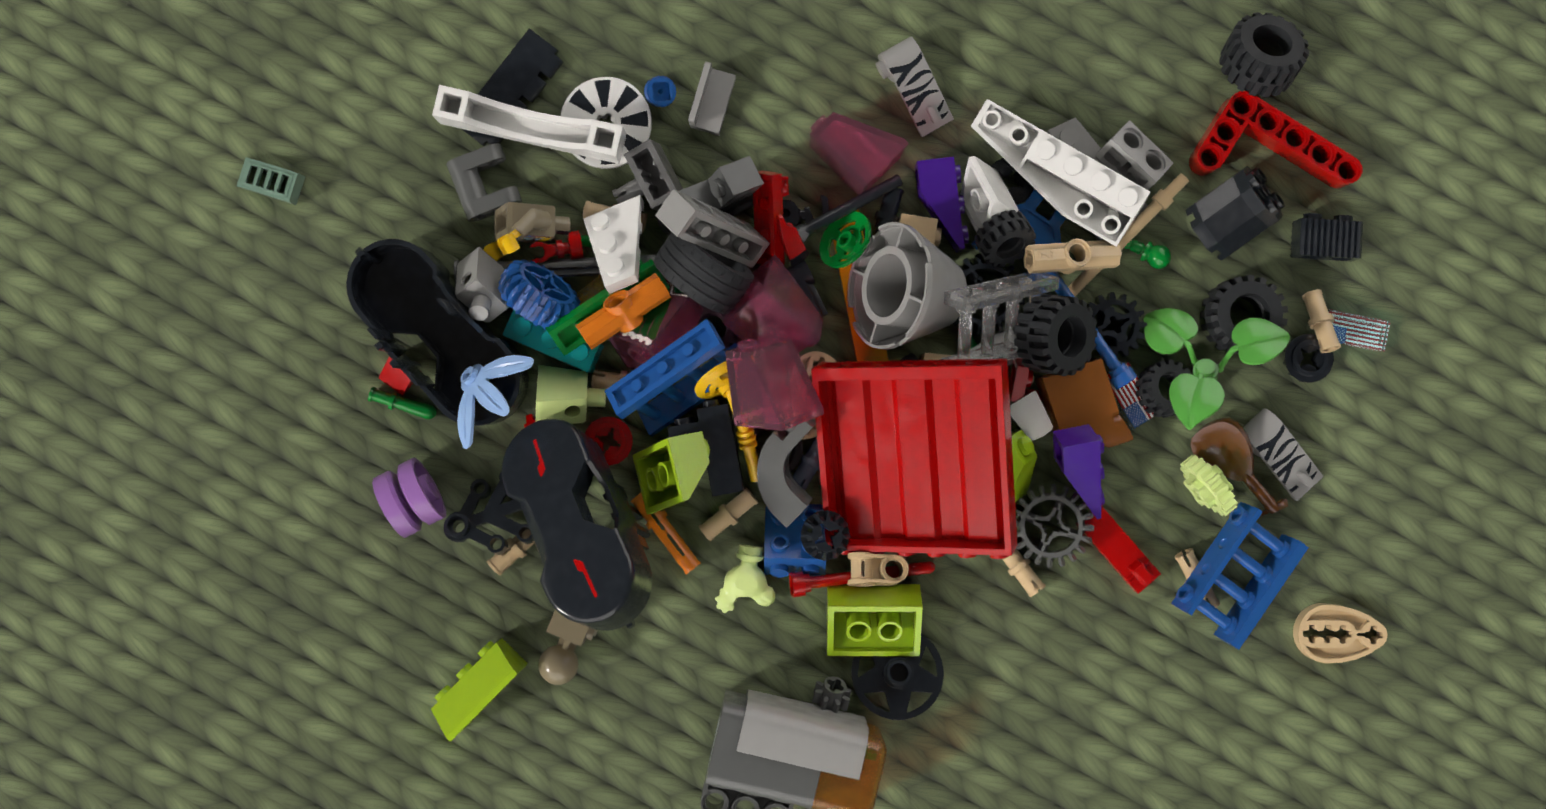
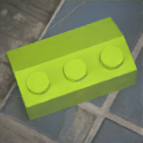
M702 431L666 438L632 455L647 515L690 499L710 463V448L708 442L704 439Z
M845 584L827 587V656H920L923 610L920 584L869 587Z
M503 638L495 644L490 640L477 653L481 659L474 666L471 663H467L456 674L459 681L452 688L447 684L434 697L438 702L431 708V711L445 737L450 742L528 664Z

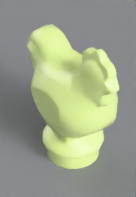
M739 545L736 557L741 562L726 573L724 586L720 589L719 596L715 597V600L718 602L716 607L722 610L723 613L733 611L734 603L739 597H750L761 606H769L775 601V591L772 587L768 586L764 572L758 567V562L764 559L763 547Z

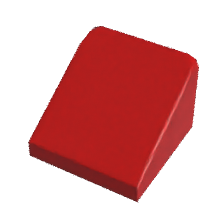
M389 356L378 378L404 396L413 382L401 369L393 368L389 364L392 361Z

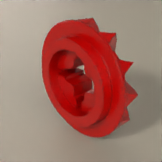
M601 417L593 421L585 434L598 443L604 452V442L600 441L601 439L596 438V436H608L609 432L614 428L613 439L621 444V446H610L606 450L604 456L608 465H615L625 460L631 452L633 436L628 425L615 417Z

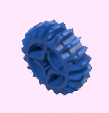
M514 260L508 268H505L498 282L499 286L497 289L501 293V298L507 301V306L513 308L515 314H520L525 320L533 322L535 326L540 325L545 330V327L554 325L559 318L570 313L581 302L577 297L576 291L571 289V285L566 283L563 277H559L554 271L546 269L544 265H537L535 261Z

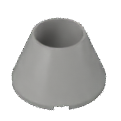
M890 222L879 226V231L870 238L865 251L852 263L848 280L847 301L848 307L853 308L856 320L852 325L861 340L873 348L893 349L953 324L964 308L967 284L961 267L913 227L899 222Z

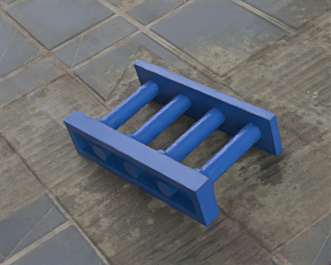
M706 319L607 388L605 393L618 417L624 419L637 410L648 434L654 436L673 423L674 420L679 419L706 400L696 395L694 391L696 383L713 367L727 361L726 358H739L740 353L738 357H726L725 351L739 347V345L735 343L726 350H723L726 347L713 324ZM711 357L713 358L712 360L698 368V366L709 360ZM685 375H688L686 378L678 382L676 385H673L675 382L683 378ZM661 392L663 393V394H661L660 396H658L657 398H655L654 400H652L650 403H648L649 400H651L652 398H654L655 396H657V395L660 394Z
M1240 502L1237 508L1230 513L1228 521L1187 581L1178 589L1176 597L1171 602L1172 605L1191 616L1196 609L1219 625L1214 635L1238 650L1309 548L1301 541L1284 534L1279 539L1256 522L1262 511L1243 502ZM1248 533H1251L1271 549L1262 564L1239 548ZM1231 558L1254 574L1244 590L1221 573ZM1213 584L1236 599L1227 615L1203 599Z

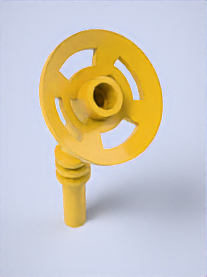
M742 357L740 359L727 360L713 367L698 380L694 389L696 395L702 399L721 395L727 398L733 416L738 361ZM745 416V421L739 418V423L736 424L738 428L736 436L738 437V443H740L739 449L744 452L750 481L758 482V457L755 448L758 443L754 434V428L750 427L748 418Z

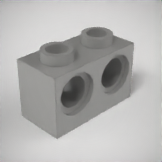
M1130 120L1095 155L1106 167L1147 190L1173 164Z

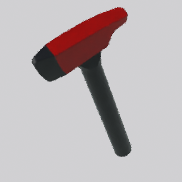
M898 174L806 224L794 226L792 223H786L781 214L777 215L779 237L790 265L794 267L809 256L810 253L803 244L808 237L902 186L903 182Z

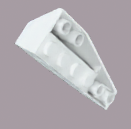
M988 99L971 125L1062 216L1116 247L1150 195L1149 190Z

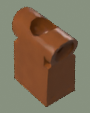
M1102 358L1090 359L1089 362H1085V367L1081 371H1077L1072 376L1045 374L1034 378L1044 408L1053 425V431L1089 424L1096 435L1102 437L1104 446L1107 448L1133 440L1131 431L1119 415L1117 403Z

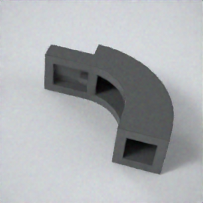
M809 412L803 419L797 415L785 428L789 434L778 426L765 442L758 459L757 480L761 496L770 512L786 528L807 508L813 499L794 480L789 466L792 449L816 424L815 418Z

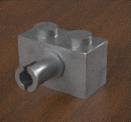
M649 139L624 154L635 179L612 192L614 197L618 196L616 199L618 204L638 195H645L650 207L658 211L673 189L679 191L683 187L661 145Z

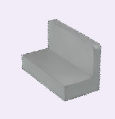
M705 61L688 119L690 128L720 135L736 75L713 69L712 63Z

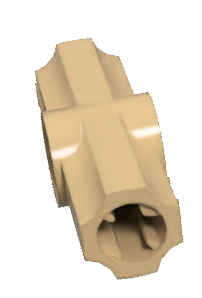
M1076 238L1066 243L1028 245L1025 248L1023 260L1029 274L1046 272L1071 274L1077 270L1116 268L1120 265L1122 252L1120 244L1116 247L1105 240L1085 241ZM1069 252L1073 253L1076 261L1070 257Z

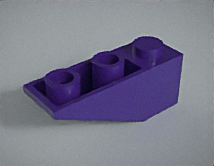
M954 157L919 160L914 166L918 198L931 217L938 219V227L942 228V233L956 253L962 252L965 249L964 244L969 243L967 226H962L961 214L965 213V201L963 195H958L957 183H961L960 165H955Z
M1089 424L1053 431V454L1055 461L1094 516L1100 519L1101 505L1105 504V497L1101 488V480L1105 477L1104 468L1101 463V454L1104 453L1102 437L1096 435Z

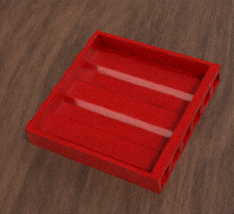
M1007 359L820 362L811 368L823 510H830L840 514L849 524L848 527L851 535L847 550L843 551L841 555L863 551L875 554L897 552V555L900 556L927 553L929 557L958 554L961 558L989 555L992 559H1004L1012 556L1018 543ZM825 528L826 542L830 546H832L830 543V536L833 535L835 531H828Z

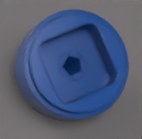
M656 76L647 81L644 87V95L652 106L666 107L674 101L676 87L670 78Z

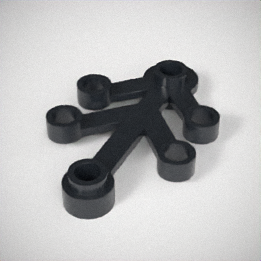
M502 471L499 475L500 481L484 511L474 514L480 499H485L490 495L491 486L484 479H476L470 486L471 492L461 511L450 514L444 522V533L451 541L464 542L467 539H471L486 546L495 555H502L507 551V540L501 535L491 536L476 527L489 523L517 536L524 544L534 542L532 534L526 539L522 538V533L529 529L528 524H520L506 517L521 511L522 508L520 503L514 499L503 503L507 493L502 480ZM482 484L485 485V490L478 494L476 492L477 487ZM464 523V529L461 532H456L457 525ZM497 540H501V547L494 550L493 544Z

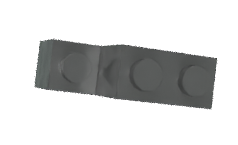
M748 156L719 167L708 180L679 190V192L721 210L753 195L764 182L751 157ZM658 219L660 229L669 237L671 231Z

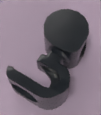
M821 195L820 201L822 202L824 214L829 211L828 198ZM783 200V218L786 223L798 226L801 222L805 221L806 224L814 219L810 207H804V210H800L793 201ZM828 226L824 227L823 229H821V230H819V231H817V232H815V233H821V232H823L824 230L827 229Z

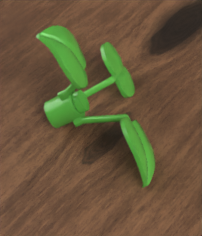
M1164 308L1152 311L1143 318V321L1147 323V326L1144 327L1145 339L1154 351L1161 354H1174L1180 351L1183 345L1188 350L1191 366L1193 367V375L1188 373L1178 375L1172 381L1169 388L1172 408L1178 419L1188 430L1193 429L1200 422L1214 415L1223 405L1225 394L1221 384L1218 382V373L1224 371V366L1235 352L1238 351L1239 358L1243 363L1260 365L1277 357L1287 347L1290 340L1289 333L1276 324L1262 318H1248L1239 322L1234 327L1231 337L1236 345L1228 350L1219 364H1216L1207 358L1197 360L1193 346L1188 340L1197 335L1198 326L1194 318L1188 313L1178 309Z

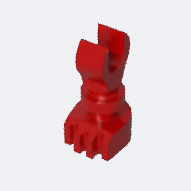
M579 231L569 232L567 242L555 240V244H545L541 241H536L529 245V248L540 246L544 249L542 257L531 259L535 263L545 262L553 256H558V259L564 258L565 254H569L571 260L583 258Z

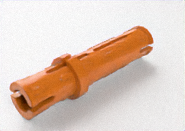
M642 493L630 501L647 522L645 526L648 530L652 529L686 575L701 564L684 539L666 518L668 514L665 510L654 513L665 528V530H662L651 514L647 515ZM667 534H669L672 537V539L676 542V544L685 554L684 556H682L680 552L676 549V547L667 537Z

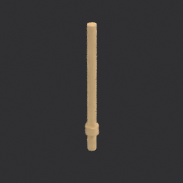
M1180 173L1164 190L1160 189L1151 198L1152 202L1135 218L1119 242L1121 250L1161 210L1165 211L1174 202L1172 198L1189 182L1185 175ZM1102 269L1084 270L1068 286L1074 297Z

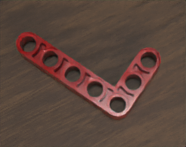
M1248 91L1235 93L1221 105L1189 158L1190 169L1195 174L1200 176L1208 175L1222 166L1239 137L1244 133L1333 188H1342L1356 182L1363 172L1362 164L1356 157L1259 97L1249 95ZM1234 102L1242 104L1244 108L1243 114L1235 111ZM1260 118H1265L1269 122V130L1261 127ZM1218 127L1224 128L1227 131V140L1219 137ZM1287 134H1291L1295 138V147L1288 144L1286 140ZM1313 150L1320 153V163L1314 160L1312 156ZM1202 153H1207L1211 156V166H1207L1202 162ZM1339 166H1342L1346 169V179L1340 176Z

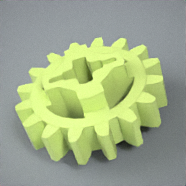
M1191 455L1180 464V470L1184 473L1183 476L1186 479L1184 485L1201 506L1205 505L1209 509L1212 508L1215 513L1218 512L1221 516H1226L1237 508L1238 502L1234 499L1235 495L1231 492L1234 489L1233 485L1226 479L1223 471L1217 465L1211 466L1209 463H1205L1203 458L1199 459L1197 455Z

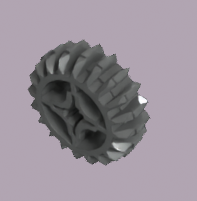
M1051 484V493L1046 494L1044 486L1039 485L1040 495L1037 497L1031 489L1028 490L1027 495L1031 501L1027 502L1025 499L1019 498L1018 503L1024 509L1021 511L1016 508V515L1020 516V519L1016 520V525L1019 526L1017 538L1021 536L1023 540L1018 543L1016 549H1022L1026 545L1029 549L1025 552L1024 557L1028 559L1034 552L1037 554L1035 559L1036 565H1040L1042 557L1048 558V568H1052L1053 558H1058L1061 567L1065 566L1063 558L1065 555H1068L1070 560L1075 562L1077 558L1072 552L1073 550L1077 549L1082 554L1086 552V549L1080 545L1081 540L1086 543L1092 542V538L1084 535V531H1094V525H1085L1084 520L1093 518L1092 513L1082 514L1081 510L1087 507L1086 503L1082 502L1078 506L1075 503L1080 495L1075 492L1071 498L1066 497L1069 490L1067 486L1063 487L1061 494H1057L1056 484ZM1056 500L1053 510L1048 515L1042 516L1029 512L1039 502ZM1065 504L1075 512L1078 519V530L1072 529L1062 522L1061 514ZM1056 510H1058L1056 519L1059 521L1057 524H1061V528L1067 530V532L1053 530L1048 540H1045L1047 535L1045 529L1047 527H1043V523L1036 519L1050 521L1054 517ZM1026 521L1033 523L1041 529L1042 538L1039 547L1028 537L1025 526ZM1056 536L1074 539L1063 549L1048 551L1050 542Z

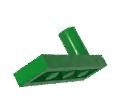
M640 259L639 282L620 290L628 291L654 273L658 275L667 289L669 285L656 268L652 259L646 263H643ZM606 289L570 311V313L559 318L554 325L545 327L564 356L586 342L575 325L603 308L604 301L611 295Z

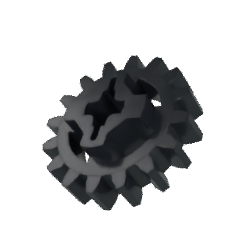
M1110 292L1107 294L1106 300L1102 295L1095 297L1097 305L1092 302L1087 303V307H1091L1093 311L1092 317H1095L1097 314L1099 318L1096 325L1097 330L1104 339L1109 340L1110 344L1113 345L1109 347L1116 357L1118 356V351L1122 357L1128 356V347L1132 350L1139 348L1135 340L1145 339V335L1139 331L1140 328L1147 326V323L1140 322L1139 317L1144 314V310L1137 312L1134 310L1137 305L1136 300L1126 303V294H1122L1116 299L1115 293ZM1111 306L1121 308L1126 314L1123 315L1115 312L1114 307ZM1123 321L1114 330L1102 332V329L1106 328L1111 322ZM1131 324V332L1127 338L1126 331Z

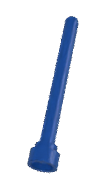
M1058 272L1043 273L1059 296L1074 297ZM1097 330L1095 349L1110 369L1108 373L1111 378L1109 380L1115 389L1118 390L1134 380L1137 375L1131 366L1127 367L1124 362L1120 363Z

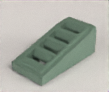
M246 157L236 186L296 205L305 176ZM252 166L257 167L253 183H247ZM263 170H266L268 172L263 187H259ZM275 173L278 176L272 191L269 188ZM284 177H288L284 193H279Z

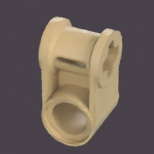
M870 552L848 553V559L851 560V579L847 582L849 586H894L908 575V563L900 555ZM887 563H894L898 566L900 571L898 578H891L887 575L885 571Z

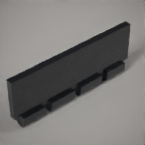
M529 28L478 95L515 107L528 109L520 100L524 97L529 102H534L547 85L539 77L541 73L551 79L564 63L556 56L559 51ZM462 129L483 146L487 142L490 144H501L505 139Z

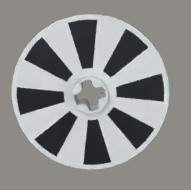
M598 77L580 84L570 93L561 111L562 117L599 120L600 118L606 119L608 116H611L610 120L613 124L624 127L626 139L620 164L573 154L580 161L592 167L611 169L626 165L628 162L624 154L649 140L651 135L652 117L645 98L633 85L618 78Z

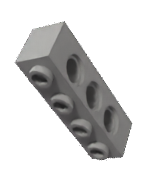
M675 189L665 199L655 215L678 238L753 268L770 244L748 222Z

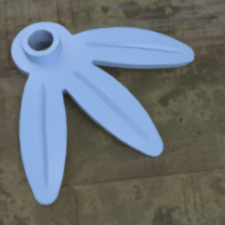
M521 355L505 356L485 366L476 364L464 370L460 379L462 382L461 389L464 393L460 401L457 418L458 433L463 448L467 449L473 443L475 397L490 412L503 417L507 416L510 412V407L502 393L489 382V379L525 371L533 366V358Z

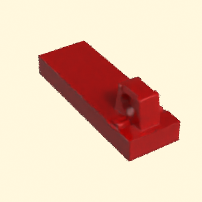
M761 170L758 173L764 184L753 193L754 229L770 244L756 263L777 268L785 266V257L777 228L776 216L780 214L783 216V197L789 195V177L782 176L781 173Z
M1102 505L1100 519H1097L1093 514L1092 519L1084 520L1085 525H1094V531H1084V535L1092 538L1091 543L1135 593L1139 594L1161 575L1158 569Z

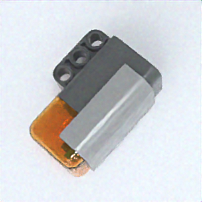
M749 689L747 694L726 690L702 789L701 808L739 809L737 804L740 801L748 800L754 804L752 809H771L774 807L793 809L794 804L807 809H874L887 757V747L882 732L877 726L867 723L864 716L840 710L834 713L828 709L822 710L816 704ZM711 793H718L724 800L719 804H712L707 800V796Z

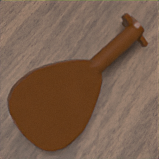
M1232 418L1213 420L1200 428L1192 437L1191 449L1193 454L1197 455L1199 459L1203 458L1205 463H1209L1211 466L1217 465L1223 471L1226 478L1243 481L1264 506L1265 509L1262 511V516L1268 513L1274 514L1288 507L1287 499L1282 498L1276 502L1253 475L1254 458L1248 434L1237 421Z

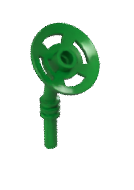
M854 211L830 224L820 241L819 253L822 261L831 268H843L856 261L865 251L871 238L872 229L869 219L864 214ZM852 222H856L855 225L848 226L840 231V229L845 225ZM865 227V239L863 242V236L861 232ZM832 240L837 241V254L831 257L830 246Z

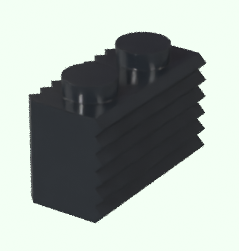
M1306 213L1303 214V218L1293 221L1291 258L1350 262L1361 259L1362 221H1353V216L1336 215L1333 220L1322 219L1323 214Z

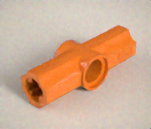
M654 273L630 290L616 291L608 296L603 303V308L575 326L592 350L619 331L626 333L637 328L643 321V315L671 298L658 275Z

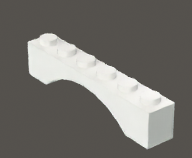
M439 85L432 116L443 125L620 164L626 139V132L621 125L595 119L570 118L535 112L501 103L469 91Z

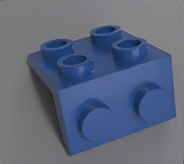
M809 504L787 528L766 506L765 575L782 578L788 576L789 573L800 571L810 576L825 575L826 561L809 555L801 542V529L804 522L813 513L823 510V505ZM820 524L822 527L821 531L823 535L819 537V539L816 541H826L825 527H823L822 524Z

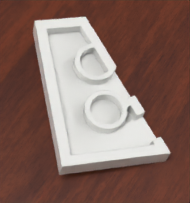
M641 195L583 218L604 286L609 294L639 282L641 254L639 236L642 234L643 226L641 223V211H644V201Z

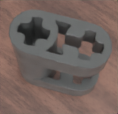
M499 143L479 148L446 163L468 222L479 221L495 215V210L507 202L522 203L517 186L507 187L487 195L479 172L499 165L506 160L502 146Z

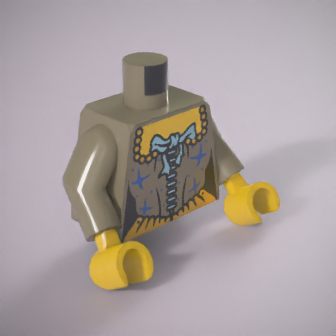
M507 202L495 210V242L486 245L483 250L495 261H498L503 255L511 254L520 249L518 242L541 241L545 243L555 238V234L568 235L570 232V218L555 216L554 206Z

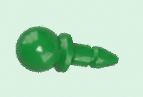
M1132 239L1124 247L1138 255L1141 254L1140 261L1147 260V263L1154 269H1163L1171 261L1170 250L1164 245L1154 246L1151 241L1145 246L1144 243Z

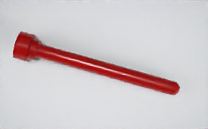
M931 561L908 564L909 571L907 576L932 573L935 570V564ZM897 565L885 567L889 577L898 578L900 571ZM802 571L789 573L791 595L793 598L806 596V593L811 592L814 588L845 585L851 579V571L818 576L803 574Z

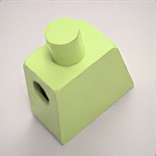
M538 365L535 422L556 418L571 424L584 423L586 421L587 407H605L606 389L587 388L588 373L585 371Z

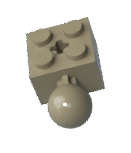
M555 610L546 632L560 638L557 645L548 647L541 654L538 668L545 681L553 685H562L571 681L578 671V658L574 652L576 646H582L587 639L591 641L596 636L598 630L571 621Z

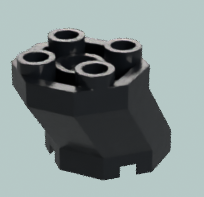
M1246 166L1185 210L1187 216L1193 213L1195 217L1190 222L1193 231L1208 251L1213 253L1218 250L1220 252L1217 258L1221 261L1268 227L1278 222L1283 216L1281 209L1285 207L1284 201L1277 192L1271 193L1265 184L1267 178L1259 167L1250 169Z

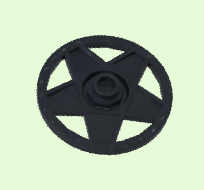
M921 634L920 656H871L875 667L858 677V669L862 656H854L851 678L854 690L863 705L880 717L891 720L911 719L929 709L940 694L944 679L942 659L934 644L923 634ZM926 647L935 661L937 677L919 666ZM884 692L890 712L876 707L864 693ZM911 692L932 693L920 707L907 712Z

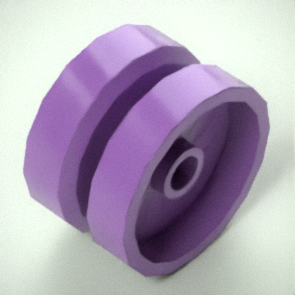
M411 458L398 465L397 474L392 471H386L373 478L372 484L378 504L391 526L403 538L420 531L422 521L431 525L446 517V508L442 496L431 475L418 459Z

